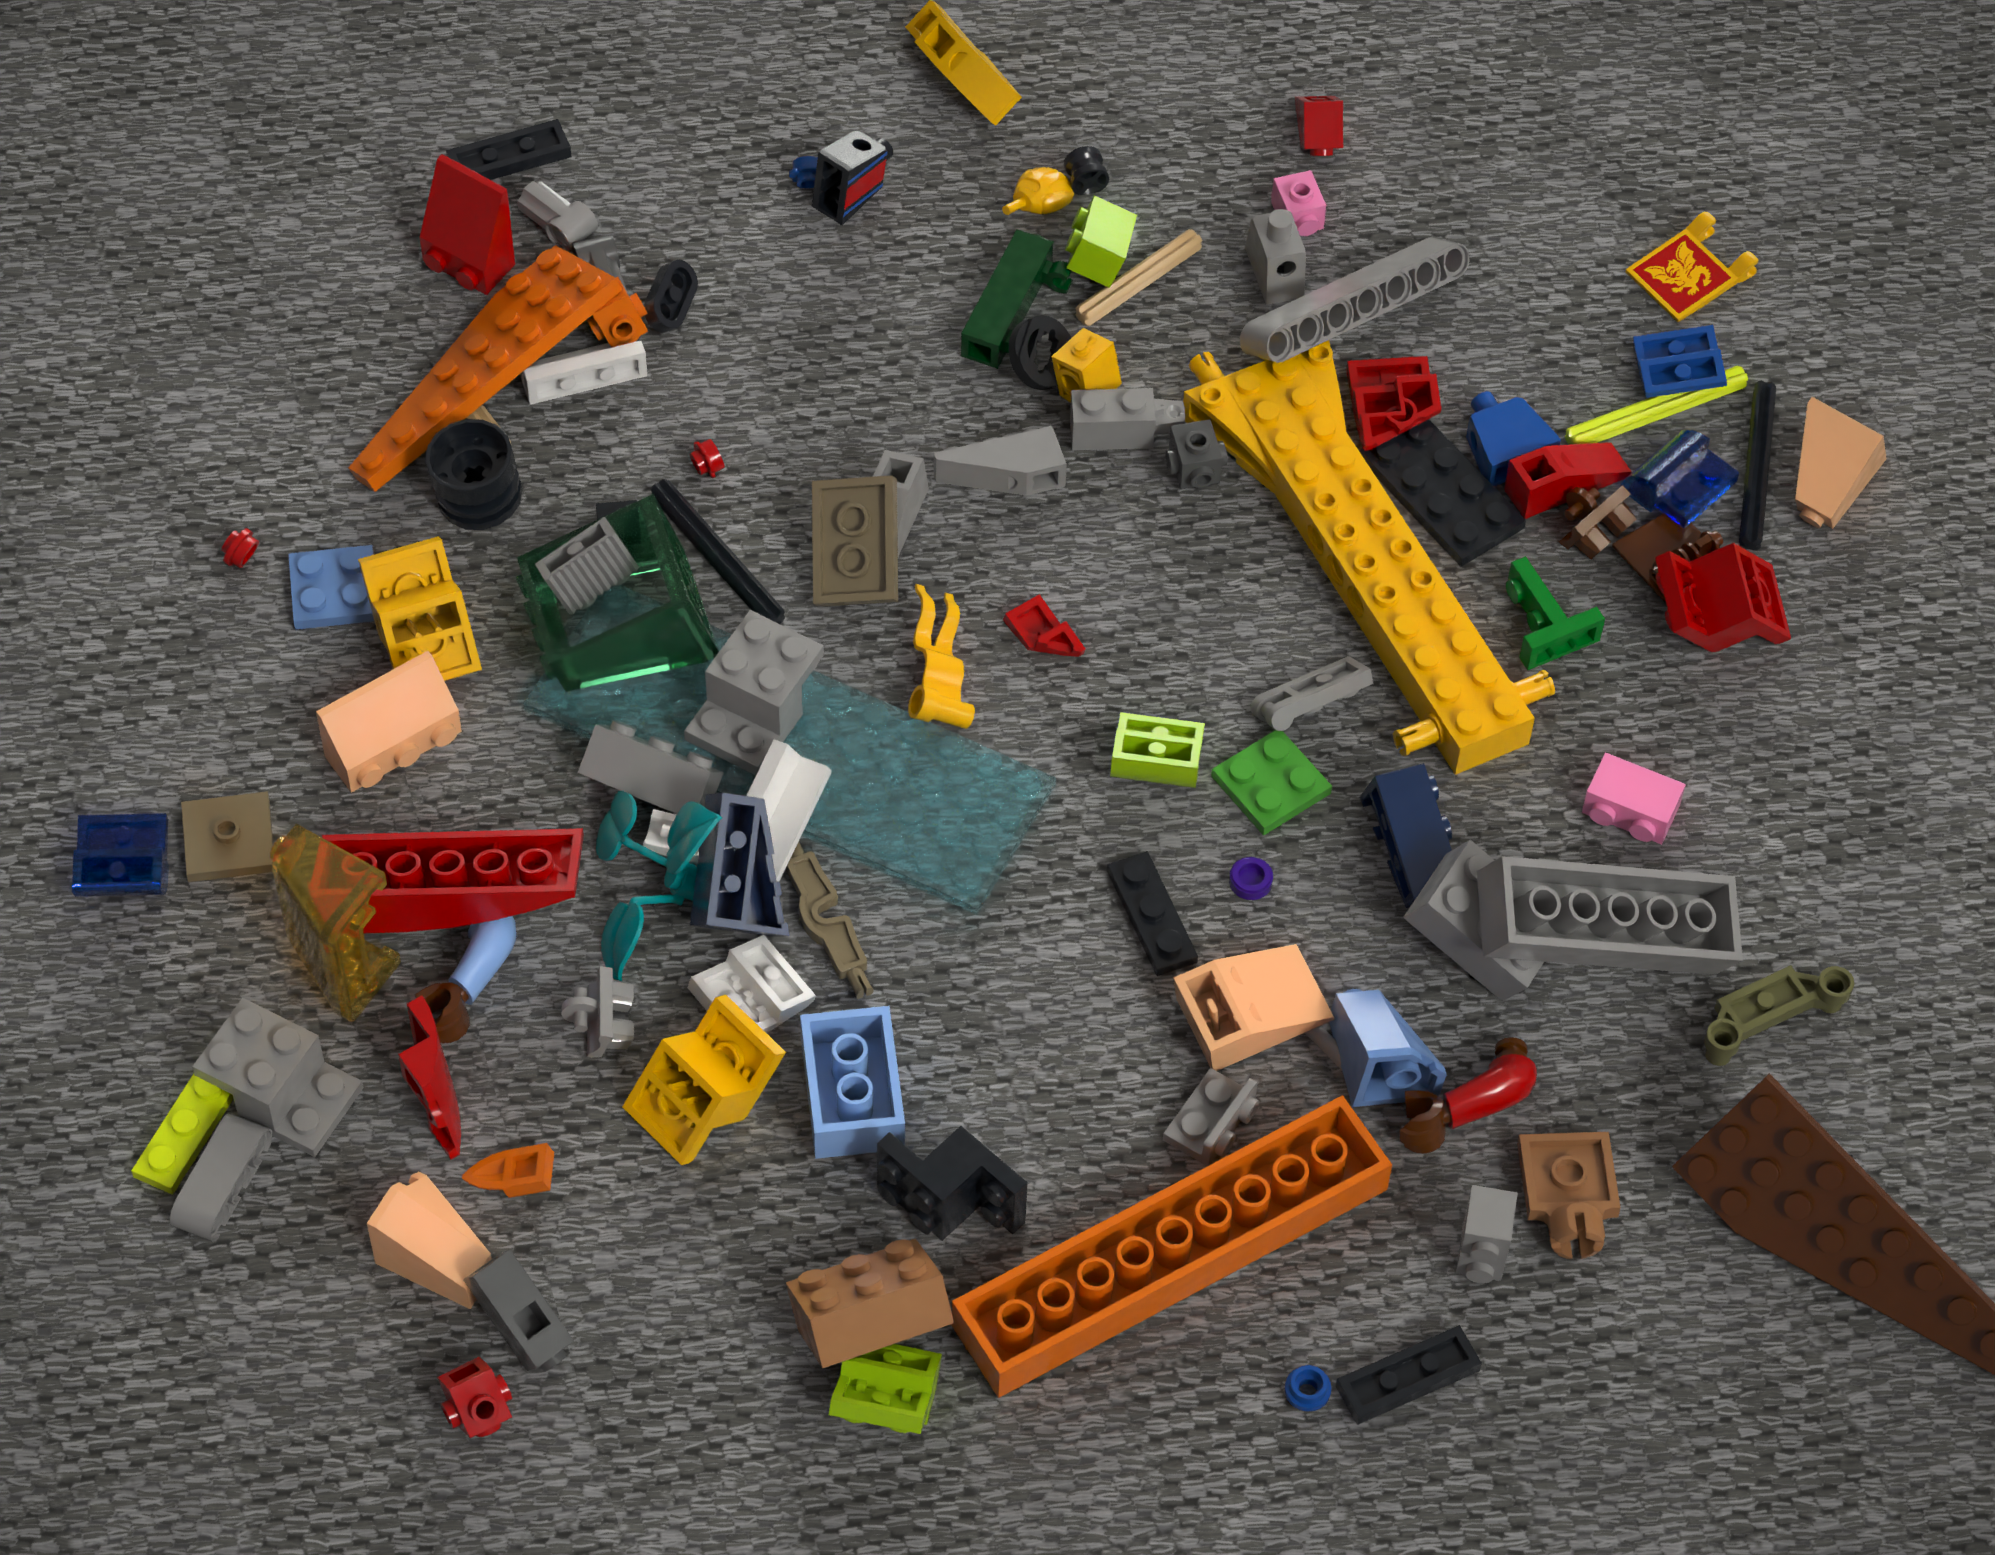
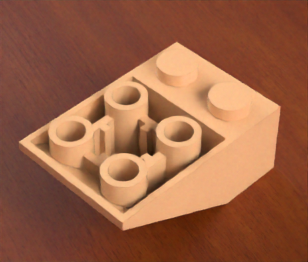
M1297 944L1216 959L1174 977L1176 999L1210 1068L1216 1071L1334 1020V1016Z

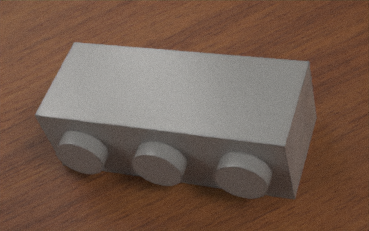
M612 720L611 725L595 724L577 773L620 791L627 792L632 796L675 814L679 812L684 804L690 801L705 806L706 794L716 793L724 772L711 767L712 759L690 751L687 757L673 751L675 744L656 736H650L649 741L635 736V727L620 721Z

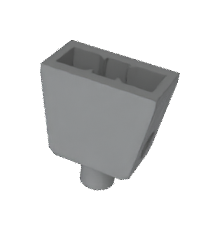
M1276 209L1271 213L1251 218L1245 249L1266 305L1295 300L1304 296L1306 252L1292 213L1288 210ZM1284 264V274H1279L1277 268L1279 265Z

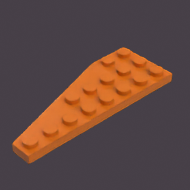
M557 245L543 251L533 264L522 273L512 276L506 282V285L490 299L348 467L353 476L372 491L376 492L423 454L437 432L451 423L466 419L591 317L593 313L620 293L623 289L617 279Z

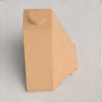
M1811 397L1807 404L1795 501L1797 509L1801 511L1799 516L1804 521L1817 528H1821L1822 524H1825L1833 529L1887 459L1884 436L1814 397Z
M418 1171L410 1176L409 1185L406 1186L400 1182L392 1185L367 1222L375 1264L471 1309L477 1299L463 1280L490 1261L491 1253L429 1177Z

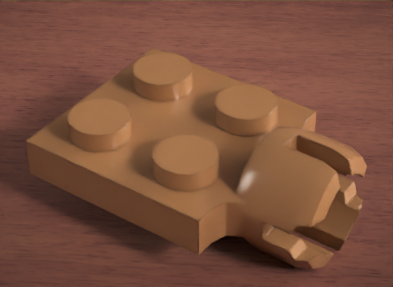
M1609 1132L1519 1134L1517 1146L1528 1220L1545 1222L1549 1228L1551 1247L1560 1257L1566 1259L1573 1258L1570 1241L1577 1238L1580 1259L1597 1254L1604 1245L1605 1230L1603 1220L1618 1218L1621 1208Z

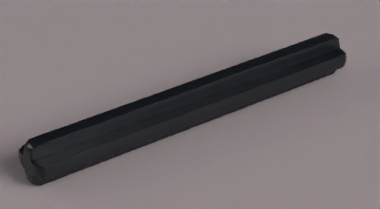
M1762 380L1755 383L1753 390L1739 535L1740 547L1750 550L1760 549L1761 542L1763 541L1776 398L1775 384Z
M662 479L651 487V496L745 604L752 611L778 624L782 623L785 619L784 609L677 488L667 479Z

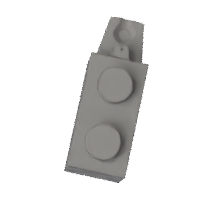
M1153 388L1071 390L1070 428L1072 451L1152 449L1154 447V435L1170 433L1171 426L1185 424L1184 402L1154 399Z

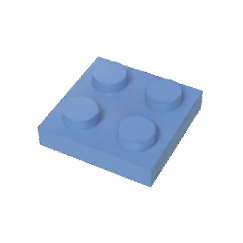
M372 545L288 554L295 630L374 621L358 562L360 558L374 555Z

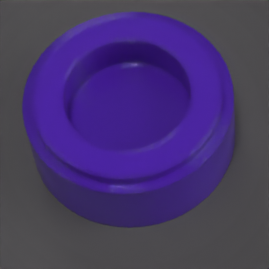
M1245 857L1233 864L1230 870L1229 884L1232 891L1240 898L1246 900L1261 899L1272 888L1273 871L1264 860L1256 857Z

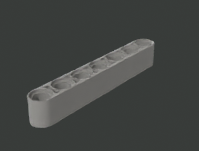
M1433 237L1426 238L1249 321L1242 329L1240 335L1241 349L1250 356L1277 363L1284 362L1458 279L1468 268V249L1460 243Z

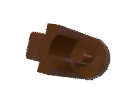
M1622 485L1598 506L1596 500L1600 497V493L1596 488H1591L1589 491L1580 487L1573 488L1566 495V502L1569 508L1564 512V515L1570 521L1577 517L1582 521L1563 537L1559 543L1567 550L1575 544L1580 551L1592 560L1611 543L1597 526L1599 522L1602 521L1618 537L1637 520L1629 507L1623 502L1631 495L1629 491Z

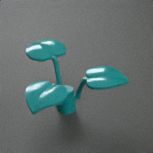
M618 791L612 800L610 810L606 813L600 824L596 839V853L600 859L604 861L613 860L623 844L667 867L664 884L665 887L670 888L672 895L633 897L629 904L619 902L613 909L602 933L601 951L605 966L613 968V978L615 980L622 981L624 966L640 937L644 923V912L641 905L674 903L681 906L684 898L693 901L697 865L689 863V861L716 824L722 819L719 814L708 810L700 803L687 802L677 813L668 833L667 842L670 849L667 852V858L632 841L627 835L637 817L636 802L631 794Z

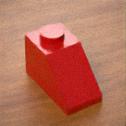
M1335 96L1295 97L1300 147L1310 149V156L1333 155V148H1343V100Z

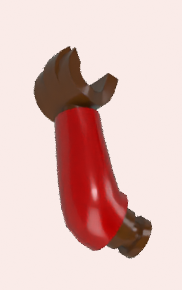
M1514 1037L1498 1041L1495 1045L1496 1059L1489 1064L1488 1070L1461 1086L1444 1093L1443 1100L1429 1091H1405L1407 1118L1413 1119L1399 1130L1400 1142L1412 1152L1421 1154L1431 1153L1440 1148L1445 1140V1124L1448 1123L1450 1129H1455L1503 1111L1526 1099L1533 1090L1537 1078L1536 1065L1527 1057L1526 1043Z

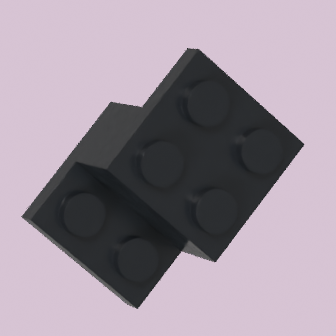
M960 1126L924 1160L919 1158L890 1132L877 1143L878 1192L890 1205L896 1206L900 1204L910 1213L911 1221L922 1233L928 1235L932 1232L943 1241L979 1207H981L984 1218L996 1228L1003 1226L1012 1234L1025 1224L1028 1182L964 1127Z

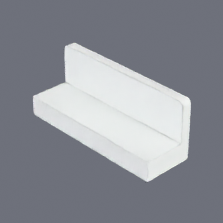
M635 341L612 348L609 343L537 360L524 370L520 377L531 405L646 377V352L642 341Z
M774 739L746 796L763 798L765 800L774 848L772 859L776 880L780 881L832 771L826 765L800 756L788 744Z

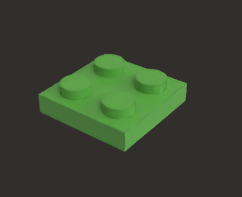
M1277 730L1212 769L1211 777L1263 836L1327 797L1332 791V785L1283 731Z

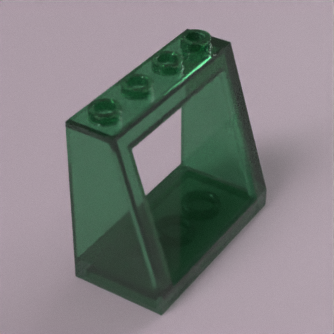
M654 494L604 517L639 566L638 570L632 572L631 576L661 570L671 601L573 647L570 646L555 594L542 577L535 563L602 518L517 557L522 574L516 576V580L526 599L529 598V601L524 602V607L533 625H537L536 628L532 629L533 637L541 652H545L544 655L540 656L541 664L548 678L551 680L557 677L565 692L704 663L714 659L719 653V648L686 551Z

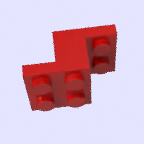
M1735 543L1726 545L1690 562L1671 551L1655 557L1658 568L1656 582L1660 591L1665 596L1668 608L1665 611V619L1673 633L1710 652L1721 651L1755 635L1761 636L1774 644H1780L1791 639L1773 565Z

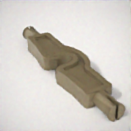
M798 842L786 866V872L800 898L799 916L801 924L809 937L824 947L840 979L848 978L856 998H863L864 993L866 996L871 995L874 990L864 973L867 970V958L858 942L851 919L846 915L832 918H822L819 916L821 912L838 904L837 891L823 872L815 854L812 851L804 853Z

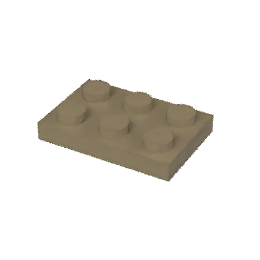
M893 475L812 481L813 604L815 606L898 602L897 479Z

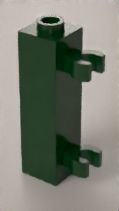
M1016 229L961 333V357L998 369L1006 353H1009V340L1014 328L1024 320L1042 284H1047L1058 293L1067 294L1073 282V279L1069 278L1072 271L1067 269V262H1053L1054 241L1045 239L1037 234H1030Z

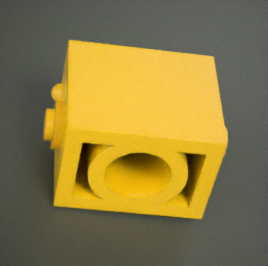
M1082 328L1051 356L1059 394L1070 403L1071 390L1117 389L1122 384L1114 342L1085 328Z

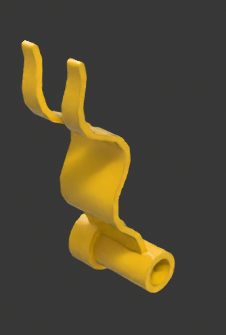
M915 584V591L921 600V613L914 632L913 644L916 650L923 652L925 668L922 685H918L911 694L908 704L909 716L924 722H930L933 719L967 729L974 719L975 708L973 704L961 701L964 664L961 659L954 657L952 653V643L960 619L959 606L954 601L953 594L944 593L946 616L933 646L931 634L936 615L935 604L925 591L924 586Z

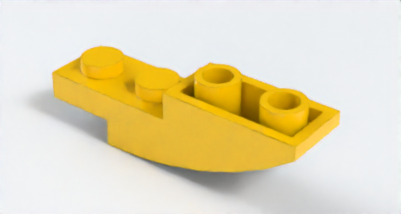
M929 0L905 26L916 39L914 42L923 53L995 126L1022 98L989 58L973 45L935 1Z

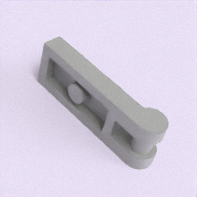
M1347 656L1259 694L1251 703V712L1255 717L1267 722L1275 730L1284 731L1291 726L1294 718L1303 714L1318 712L1322 709L1323 705L1340 698L1352 697L1360 689L1372 685L1371 669L1352 657Z

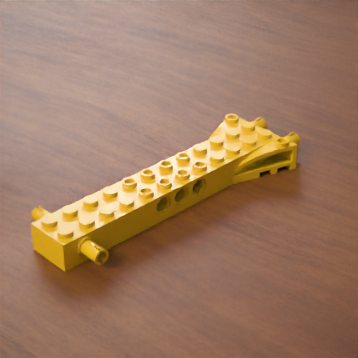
M1329 340L1284 362L1277 363L1265 360L1224 376L1210 352H1203L1206 362L1203 361L1200 354L1192 358L1189 368L1201 385L1184 391L1185 422L1191 423L1211 419L1217 441H1223L1226 451L1236 458V463L1276 495L1420 720L1415 724L1393 732L1396 748L1404 747L1400 749L1399 753L1402 756H1407L1411 752L1435 743L1456 775L1529 745L1535 718L1527 705L1554 695L1555 687L1551 677L1544 680L1549 674L1546 670H1541L1537 674L1515 683L1507 677L1347 434L1333 361V351Z

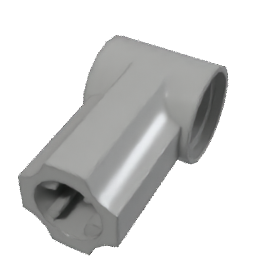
M532 181L524 187L520 198L517 200L518 210L544 228L549 240L554 245L558 242L568 252L572 249L573 243L583 241L598 229L597 219L589 207L580 201H575L572 204L543 182L536 183Z

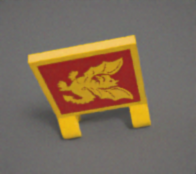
M1705 211L1699 214L1686 229L1635 262L1625 271L1677 322L1704 307L1737 283L1744 282L1757 273V269L1754 266L1757 265L1759 260L1750 251L1741 254L1727 268L1701 243L1715 232L1712 225L1716 223V219Z

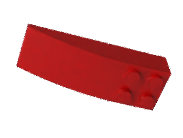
M583 828L322 835L310 892V901L318 934L400 933L446 929L494 921L574 898L584 837Z

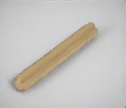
M1188 229L1115 279L1110 288L1105 286L1076 307V318L1083 325L1091 326L1202 248V238L1194 230Z

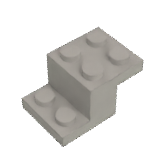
M749 610L705 671L707 700L684 730L685 740L757 775L773 740L783 742L803 715L802 685L824 656V645Z
M243 997L192 1066L195 1076L233 1095L239 1117L270 1128L272 1136L313 1157H316L364 1088L362 1080L324 1062L319 1035Z

